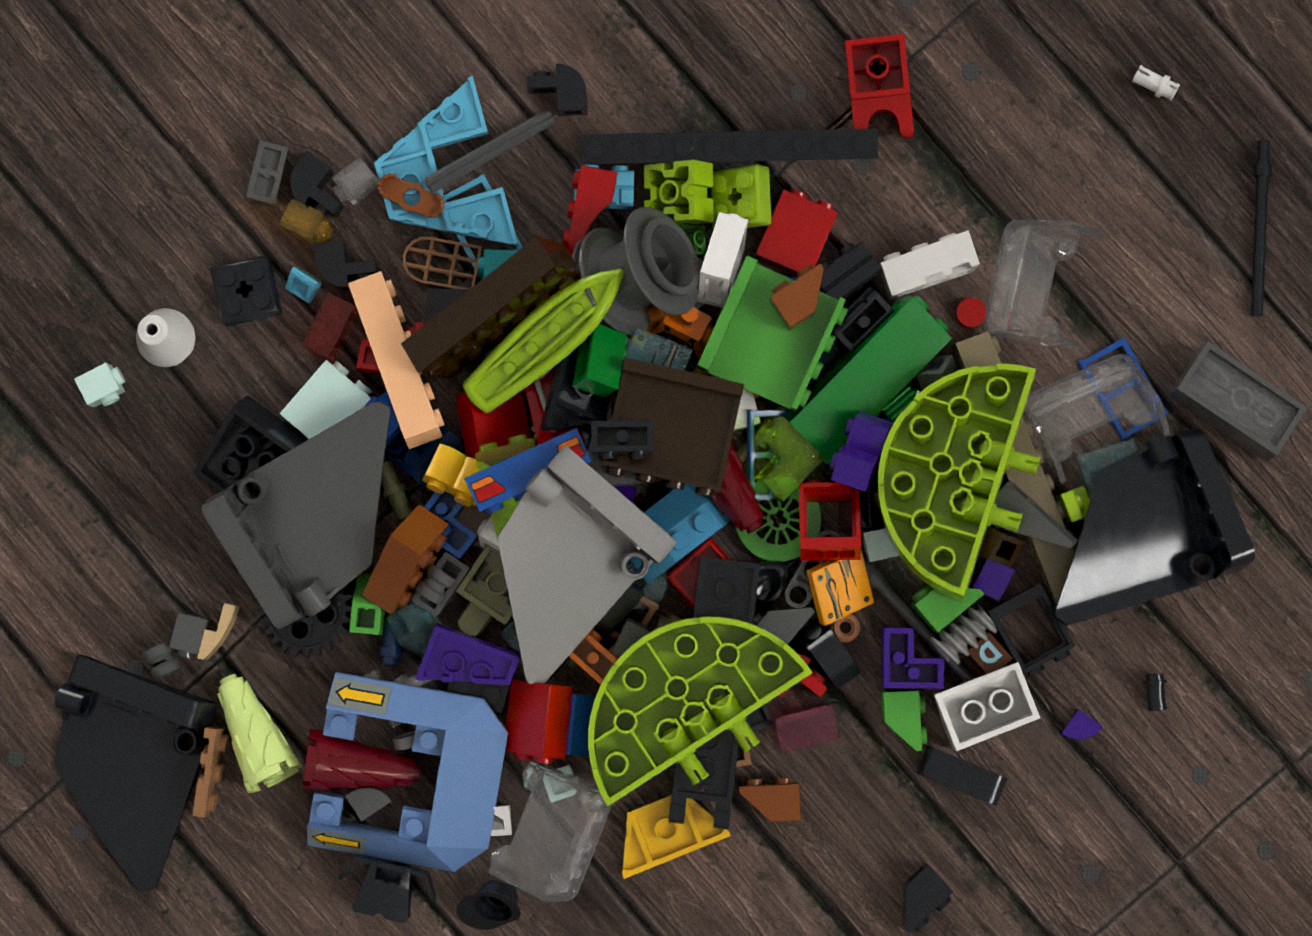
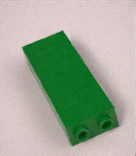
M904 294L891 307L894 312L852 353L848 351L810 389L812 392L805 407L798 406L796 412L791 410L781 419L788 429L799 438L819 461L828 465L834 453H838L841 446H846L848 436L844 435L850 418L854 419L860 411L877 416L952 339L946 332L948 329L947 325L937 316L933 318L926 311L929 306L919 296L913 297Z

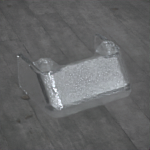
M1015 219L1009 222L1004 229L986 309V317L984 319L985 330L998 337L1038 346L1078 349L1079 343L1058 336L1059 325L1055 319L1045 317L1056 262L1071 259L1077 251L1079 239H1102L1103 233L1074 221Z
M1125 354L1112 356L1030 393L1024 410L1040 448L1060 483L1066 482L1060 462L1070 457L1073 452L1070 440L1120 417H1124L1129 424L1138 426L1154 420L1165 437L1171 434L1161 399L1133 359Z

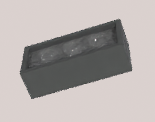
M1209 341L1197 349L1168 394V397L1265 462L1279 454L1307 409L1306 406Z

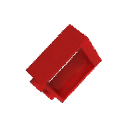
M819 480L799 483L800 561L861 560L859 489L838 482L822 483ZM851 501L852 537L807 538V502Z

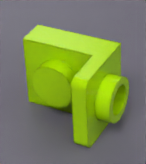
M1081 486L1056 496L1057 501L1061 503L1064 509L1066 524L1086 516L1090 500L1085 487Z

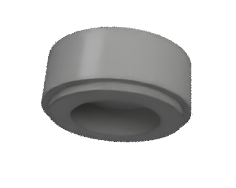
M415 731L392 738L394 748L396 750L413 748Z

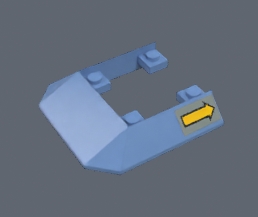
M336 672L326 706L327 713L323 735L353 740L358 715L416 725L412 751L441 756L432 811L404 806L399 831L341 821L345 795L315 790L310 819L307 824V846L357 855L361 854L455 872L486 851L490 843L495 812L493 807H496L508 731L485 699Z

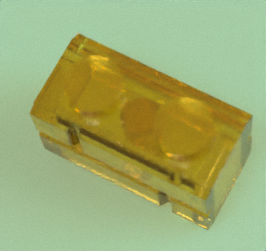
M294 199L289 202L280 221L281 227L289 236L300 241L303 240L312 246L314 243L328 242L333 230L330 227L329 220L321 211L310 206L307 207L305 204Z

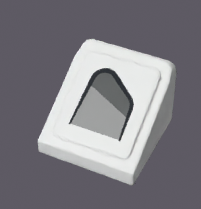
M510 805L493 807L495 812L491 836L512 835Z

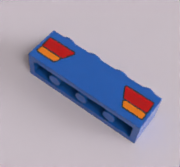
M577 428L464 478L479 512L486 510L487 514L498 511L504 508L502 502L512 497L515 502L520 501L526 492V485L533 476L542 468L545 469L565 445L586 463L592 462Z

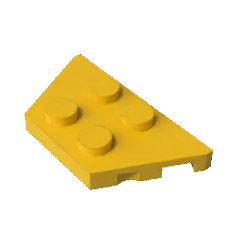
M672 794L627 812L622 876L626 879L730 837V832L726 829L713 828L714 817L694 799L687 798L684 824L669 823Z

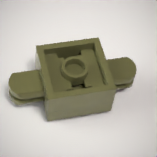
M487 545L456 590L457 593L469 600L458 618L460 629L468 635L477 636L483 633L493 617L504 625H508L513 617L500 551Z

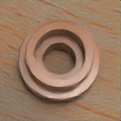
M850 614L831 623L830 629L840 642H851L859 635L860 623L854 615ZM842 622L850 624L851 628L848 633L840 631L839 627Z

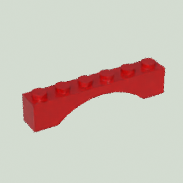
M585 165L581 166L580 171L575 170L572 188L577 189L575 201L570 200L567 218H572L570 230L565 229L562 242L571 256L574 247L579 240L586 236L593 221L613 201L618 171Z

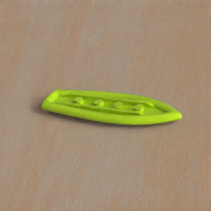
M619 268L602 271L581 278L562 291H557L550 296L549 300L531 311L464 381L463 388L470 401L484 413H489L528 387L571 354L595 330L610 309L619 290L624 270ZM586 288H590L597 304L594 307L585 292Z

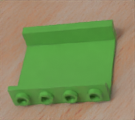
M746 256L697 364V368L720 379L744 384L743 389L796 412L798 406L805 407L812 392L806 389L810 379L817 380L824 364L818 361L822 352L829 353L836 336L831 335L835 324L841 326L848 309L843 307L846 299L840 297V300L819 291L815 314L789 331L769 300L774 295L771 291L784 281L790 284L795 280L757 264L758 260Z

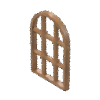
M435 236L419 237L406 247L403 253V266L406 273L413 280L424 285L449 289H469L453 286V277L473 279L471 288L475 286L478 260L481 257L483 247L440 239ZM430 240L429 250L412 247L420 241ZM435 241L455 245L453 254L437 252L434 249ZM459 246L479 249L477 259L460 256L461 254H458ZM408 251L425 254L427 256L426 266L406 262ZM432 255L449 258V261H452L450 270L433 267L431 265ZM457 260L476 263L474 275L457 272L458 270H455ZM407 267L422 270L424 272L423 280L414 277ZM429 271L447 274L446 276H449L448 283L442 284L427 281Z

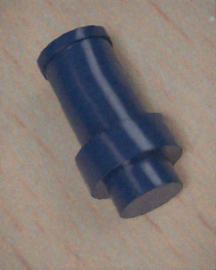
M384 620L382 647H378V656L381 657L380 664L397 665V658H401L402 649H399L403 622Z

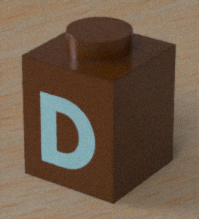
M985 631L988 640L985 641L979 637L976 639L979 645L977 649L971 645L967 647L970 654L968 657L984 675L1008 666V662L1013 659L989 631Z

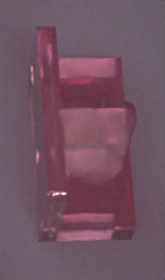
M833 704L773 718L781 751L788 752L808 746L812 747L816 744L838 739L839 734L834 718Z

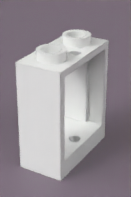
M719 212L700 271L698 302L720 308L724 307L734 285L745 250L748 219L733 213L725 214Z

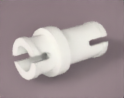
M1140 65L1132 80L1133 83H1137L1155 92L1154 96L1158 98L1163 96L1169 99V101H1172L1180 86L1179 83L1171 81L1170 76L1165 75L1163 77Z

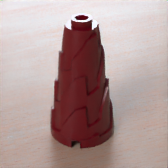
M731 443L721 492H714L713 497L710 498L721 513L727 515L741 532L746 530L748 534H751L764 525L761 521L764 516L754 495L755 490L742 468L743 463Z
M310 729L302 789L330 790V788L358 787L389 789V786H412V782H418L421 764H415V758L396 754L393 750L364 745L357 741L325 736L322 730Z

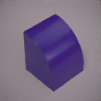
M984 558L972 589H981L985 595L1000 601L1015 572V564L1011 568Z

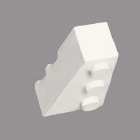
M967 230L959 234L952 233L939 238L938 242L928 245V242L916 245L911 248V252L903 255L900 252L886 255L883 257L884 262L879 264L882 269L880 274L888 298L891 300L904 294L972 273L980 265L970 233Z

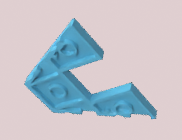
M470 76L467 79L468 81L450 97H446L437 109L432 110L417 124L418 126L406 137L401 138L395 143L388 153L383 154L374 162L379 181L383 175L395 173L398 178L409 183H418L426 191H429L425 184V178L438 171L433 149L489 134L473 76ZM503 187L447 203L443 188L433 193L435 195L439 193L445 202L443 213L437 218H427L417 212H408L399 204L384 198L390 221L513 246L519 245ZM415 189L408 190L404 195L405 203L411 206L416 205L421 198L420 192Z

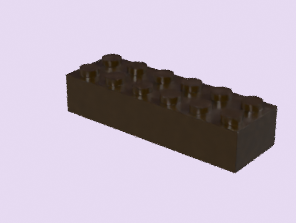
M537 236L402 342L401 345L418 373L448 379L455 377L462 371L461 367L469 361L480 358L484 354V349L491 344L503 340L507 335L506 332L517 326L535 308L549 300L551 295L557 291H562L574 283V279L580 276V270L564 244Z

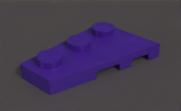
M436 623L415 680L464 681L475 684L510 685L521 655Z

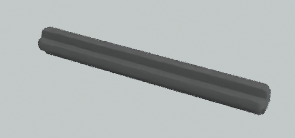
M544 110L425 178L426 187L431 193H434L552 126L555 122L553 115L549 110Z

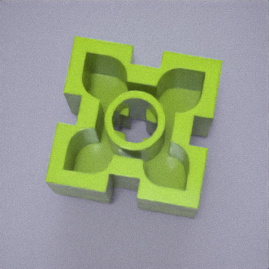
M693 159L675 161L673 165L667 163L644 165V189L650 190V200H644V207H652L663 212L675 223L693 225L714 223L713 199L707 198V188L713 187V163Z

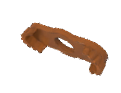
M395 173L383 175L378 182L380 195L399 204L408 212H417L427 218H437L443 213L445 202L439 193L435 195L426 191L418 183L406 182L398 178ZM410 189H415L420 192V201L412 206L406 204L404 201L405 193Z

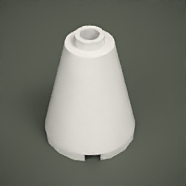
M168 308L158 309L146 315L140 321L136 332V344L140 354L151 364L160 367H171L182 363L193 351L196 340L194 327L189 319L181 312Z

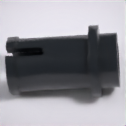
M1164 673L1146 674V680L1143 681V684L1147 685L1148 711L1167 709L1164 683H1167V679H1164Z

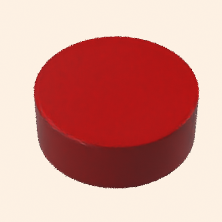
M976 298L963 300L956 309V319L965 328L978 327L986 317L984 304Z

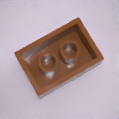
M418 505L390 535L362 596L391 615L399 606L404 608L414 594L412 591L415 590L419 581L427 578L424 575L430 564H435L437 557L434 556V553H438L445 544L447 537L444 536V533L449 524L421 505Z

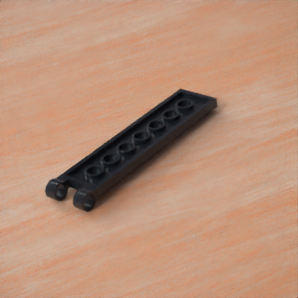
M700 557L693 617L719 616L753 624L760 564ZM724 730L695 749L696 752L694 754L706 772L709 773V776L702 780L698 772L694 770L700 780L698 784L693 786L680 763L675 764L669 823L684 824L686 800L689 798L716 802L713 828L729 829L739 746L731 730ZM701 783L707 784L706 791L699 790Z

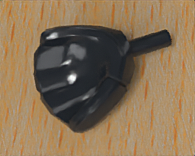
M798 557L785 563L781 561L759 563L760 570L756 598L765 604L776 602L784 594L789 583L788 570L799 562L800 558Z

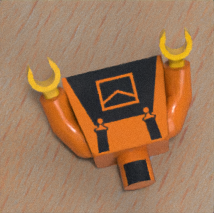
M653 305L648 310V316L651 320L649 327L642 333L630 335L629 337L630 341H636L643 347L648 339L647 334L669 346L676 343L682 344L681 352L699 361L714 328L712 317L696 309L694 306L686 314L670 315ZM643 335L644 340L639 341L638 336ZM697 367L693 371V373L711 376V374Z

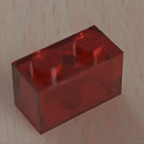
M327 293L302 347L333 362L358 312L357 307Z

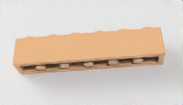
M382 271L348 283L408 448L411 449L443 437L439 427L445 424L439 408L432 409L430 401L435 399L431 386L429 382L423 384L421 374L417 372L401 345L402 342L411 336L410 330L404 332L401 323L406 322L401 305L394 306L392 297L397 296L391 279L385 281Z

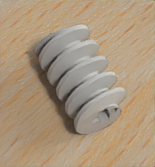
M977 602L975 604L978 610L972 607L966 609L968 618L961 614L957 617L959 625L952 622L948 624L950 633L944 630L938 632L941 641L933 637L929 639L947 662L951 660L959 664V652L969 656L967 645L969 644L977 649L979 647L976 640L977 637L985 641L988 640L985 632L986 629L993 633L997 632L994 622Z

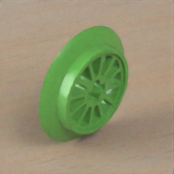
M771 476L755 482V494L784 493L791 497L784 508L781 507V499H778L777 507H774L771 499L767 500L771 510H767L759 505L761 510L767 514L762 519L766 520V523L751 534H748L746 530L741 532L736 527L739 538L744 546L757 557L767 561L784 562L800 556V531L789 524V522H799V519L790 518L791 514L799 511V507L787 512V508L792 500L799 504V483L801 482L785 476ZM807 502V538H815L818 536L821 528V510L818 502ZM778 511L783 512L782 517L786 519V523H781L778 527H774V521L770 519V515H776ZM769 526V530L764 538H760L756 532ZM785 528L795 532L797 537L791 541ZM772 530H775L774 544L766 542ZM779 531H782L787 541L786 544H778Z

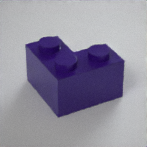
M861 411L854 419L850 418L844 435L848 436L846 446H841L839 452L834 453L829 469L834 470L831 480L865 492L878 477L883 446L894 423Z
M881 628L882 688L944 689V658H914V628Z

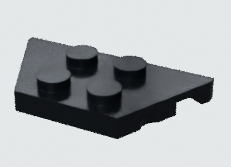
M579 346L556 366L540 429L543 431L575 428L587 429L591 428V421H605L611 394L603 398L572 387Z

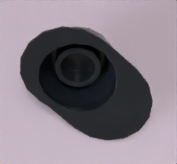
M498 880L487 881L476 894L468 896L458 903L456 907L457 916L467 926L480 930L497 928L518 920L521 912L517 905V884L514 881L507 883Z

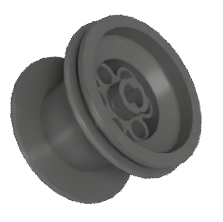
M641 207L633 211L627 218L623 236L612 229L601 227L587 233L574 247L572 258L580 270V276L575 278V281L602 271L619 268L624 270L615 299L600 322L602 326L627 335H636L645 331L651 324L648 310L653 305L670 315H682L689 312L697 301L699 294V265L693 245L685 232L670 217L655 208ZM586 288L585 292L594 307L597 304L590 288Z

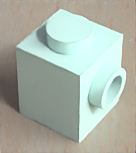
M104 363L74 379L85 402L93 408L100 404H103V406L113 404L120 399L118 395L125 392L122 386L125 383V379L118 367L113 368L108 363Z

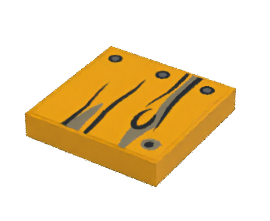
M862 550L861 560H828L806 570L819 623L823 626L874 603Z

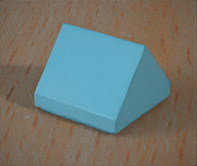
M293 267L285 289L310 303L323 284V281L300 267Z

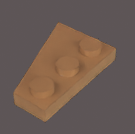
M210 726L204 729L203 738L209 739V744H206L204 751L201 752L200 764L201 768L205 769L204 775H199L192 816L205 818L210 815V811L214 812L216 809L218 794H214L215 784L221 781L224 765L220 764L222 752L226 753L229 744V735H225L226 727Z

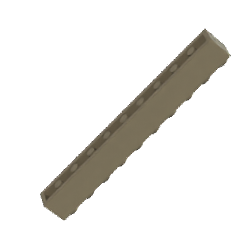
M989 331L957 342L952 346L961 370L973 366L982 367L1001 364L998 353L1001 352L999 342L995 336L991 337ZM1022 418L1013 447H1015V451L1041 457L1035 476L1009 467L1008 470H1005L1004 482L1006 484L1013 481L1065 528L1062 520L1066 518L1064 509L1059 501L1055 502L1051 492L1055 490L1053 481L1049 474H1044L1041 463H1044L1042 453L1038 446H1033L1030 438L1033 435L1032 427L1027 418L1024 420ZM1026 536L1051 603L1055 608L1075 551L1073 547L1068 548Z

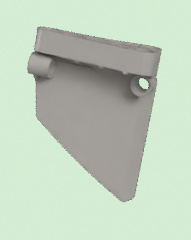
M566 445L547 467L539 470L526 485V492L497 539L524 673L529 684H544L635 580L644 577L653 562L658 565L678 543L670 534ZM631 557L641 558V566L635 571H629L626 568V563Z

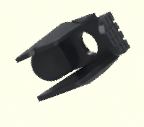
M359 854L337 877L341 881L358 862L369 864L368 872L352 906L353 911L370 916L380 913L384 919L399 923H405L410 917L413 875L423 877L430 901L432 903L437 901L430 871L397 862Z

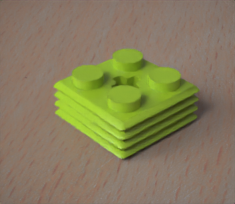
M754 164L713 171V187H711V199H713L714 207L713 229L719 212L725 214L733 213L748 219L747 228L771 224L768 166Z

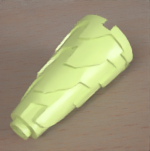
M236 674L229 675L220 680L221 686L218 688L219 693L217 695L225 714L226 724L232 739V747L243 775V782L247 793L261 791L258 785L261 782L269 788L296 774L299 771L298 769L302 768L300 759L295 756L280 729L274 724L269 713L258 701L248 681H244L243 677H237Z

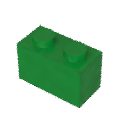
M599 324L587 339L579 345L572 387L603 398L618 390L622 376V363L627 355V347L625 346L627 334Z

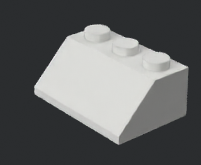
M1018 662L934 694L941 722L952 750L955 751L1040 719Z

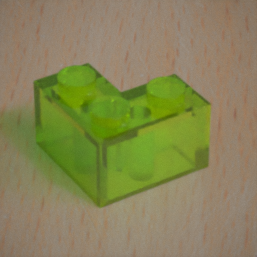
M774 415L754 436L774 456L767 466L755 477V480L776 500L784 501L824 460L817 450L783 416Z

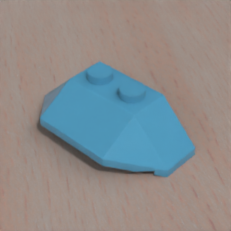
M684 486L683 490L674 489L644 512L678 542L658 565L653 562L649 566L648 572L642 577L647 584L651 583L731 521L727 515L721 513L710 497L696 494V488ZM630 558L631 564L637 570L641 566V558Z

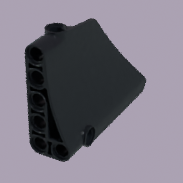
M1197 428L1170 436L1169 433L1154 436L1144 443L1145 446L1140 450L1102 468L1097 473L1081 533L1054 610L1056 620L1067 626L1197 587L1205 581L1241 571L1253 562L1255 558L1253 544L1208 439L1201 429ZM1193 566L1198 568L1200 574L1195 572Z
M77 654L68 678L69 683L63 684L55 697V707L61 710L63 718L54 761L55 767L89 823L140 892L153 890L158 886L200 769L201 752L204 751L205 745L209 743L207 738H203L204 729L211 726L218 703L131 673L92 657ZM190 735L193 738L191 749L187 746V739Z

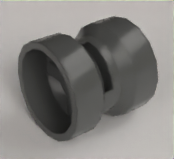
M430 564L426 570L428 579L425 578L423 581H419L415 590L427 599L440 605L445 598L444 588H451L456 579L437 566Z
M169 641L142 653L144 661L150 664V674L154 681L181 669L178 660L174 659L171 654L173 649L169 648Z

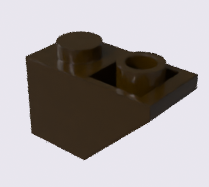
M991 524V526L987 527L979 555L1012 568L1025 541L1014 532L1005 530L1003 527L998 529Z

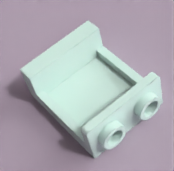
M325 360L279 414L310 439L364 408L371 399L368 395L372 390L360 380L354 384L346 376L350 372L338 361H335L332 365L329 361Z

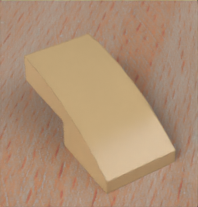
M224 603L217 631L211 629L204 630L198 659L207 660L220 648L235 623L240 606Z

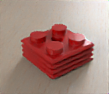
M708 538L667 575L670 583L693 608L695 606L700 557L730 560L712 538Z

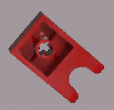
M904 34L845 40L853 129H868V124L874 115L888 113L896 120L900 136L904 139L912 138L914 127ZM873 63H879V66L885 67L886 70L881 71V75H875L874 72H870L869 68H873Z

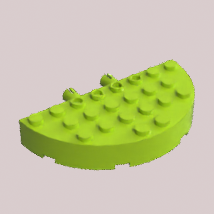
M1014 364L973 366L942 377L917 394L914 400L900 413L890 429L883 446L878 471V496L881 516L890 541L901 559L922 581L942 594L964 602L987 527L994 524L1018 532L1021 523L1022 513L1019 514L999 508L995 501L1005 470H1008L1010 467L1035 476L1041 457L1015 451V447H1013L1035 379V368Z
M719 616L686 618L661 626L644 635L633 643L610 668L601 683L590 714L588 728L590 763L595 782L606 805L610 806L674 763H680L693 786L698 784L700 780L694 770L698 772L702 780L707 778L709 773L706 772L694 754L696 752L695 749L727 729V731L731 730L742 747L743 752L750 750L751 747L745 737H748L753 747L760 743V740L757 739L745 721L746 716L813 672L805 661L780 638L763 628L738 619Z

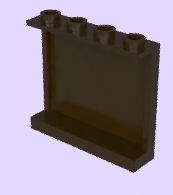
M625 358L611 421L653 420V455H647V460H629V455H616L617 460H602L601 467L607 468V474L624 477L625 472L635 474L637 481L653 484L654 479L666 481L665 486L672 489L683 490L684 486L696 488V494L713 497L714 492L720 493L744 384Z

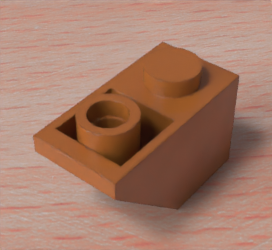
M821 263L816 267L809 264L797 273L798 279L790 284L784 281L771 290L774 295L770 297L769 301L789 331L815 314L824 270Z
M792 777L774 778V783L762 784L761 778L744 779L745 785H738L739 793L771 822L801 820L799 783H792Z

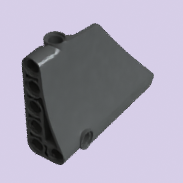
M380 402L369 404L250 472L245 478L213 495L202 505V512L206 521L272 624L279 630L306 615L311 617L331 604L330 599L367 569L373 561L381 479L390 420V408ZM248 482L256 483L260 488V493L251 491Z

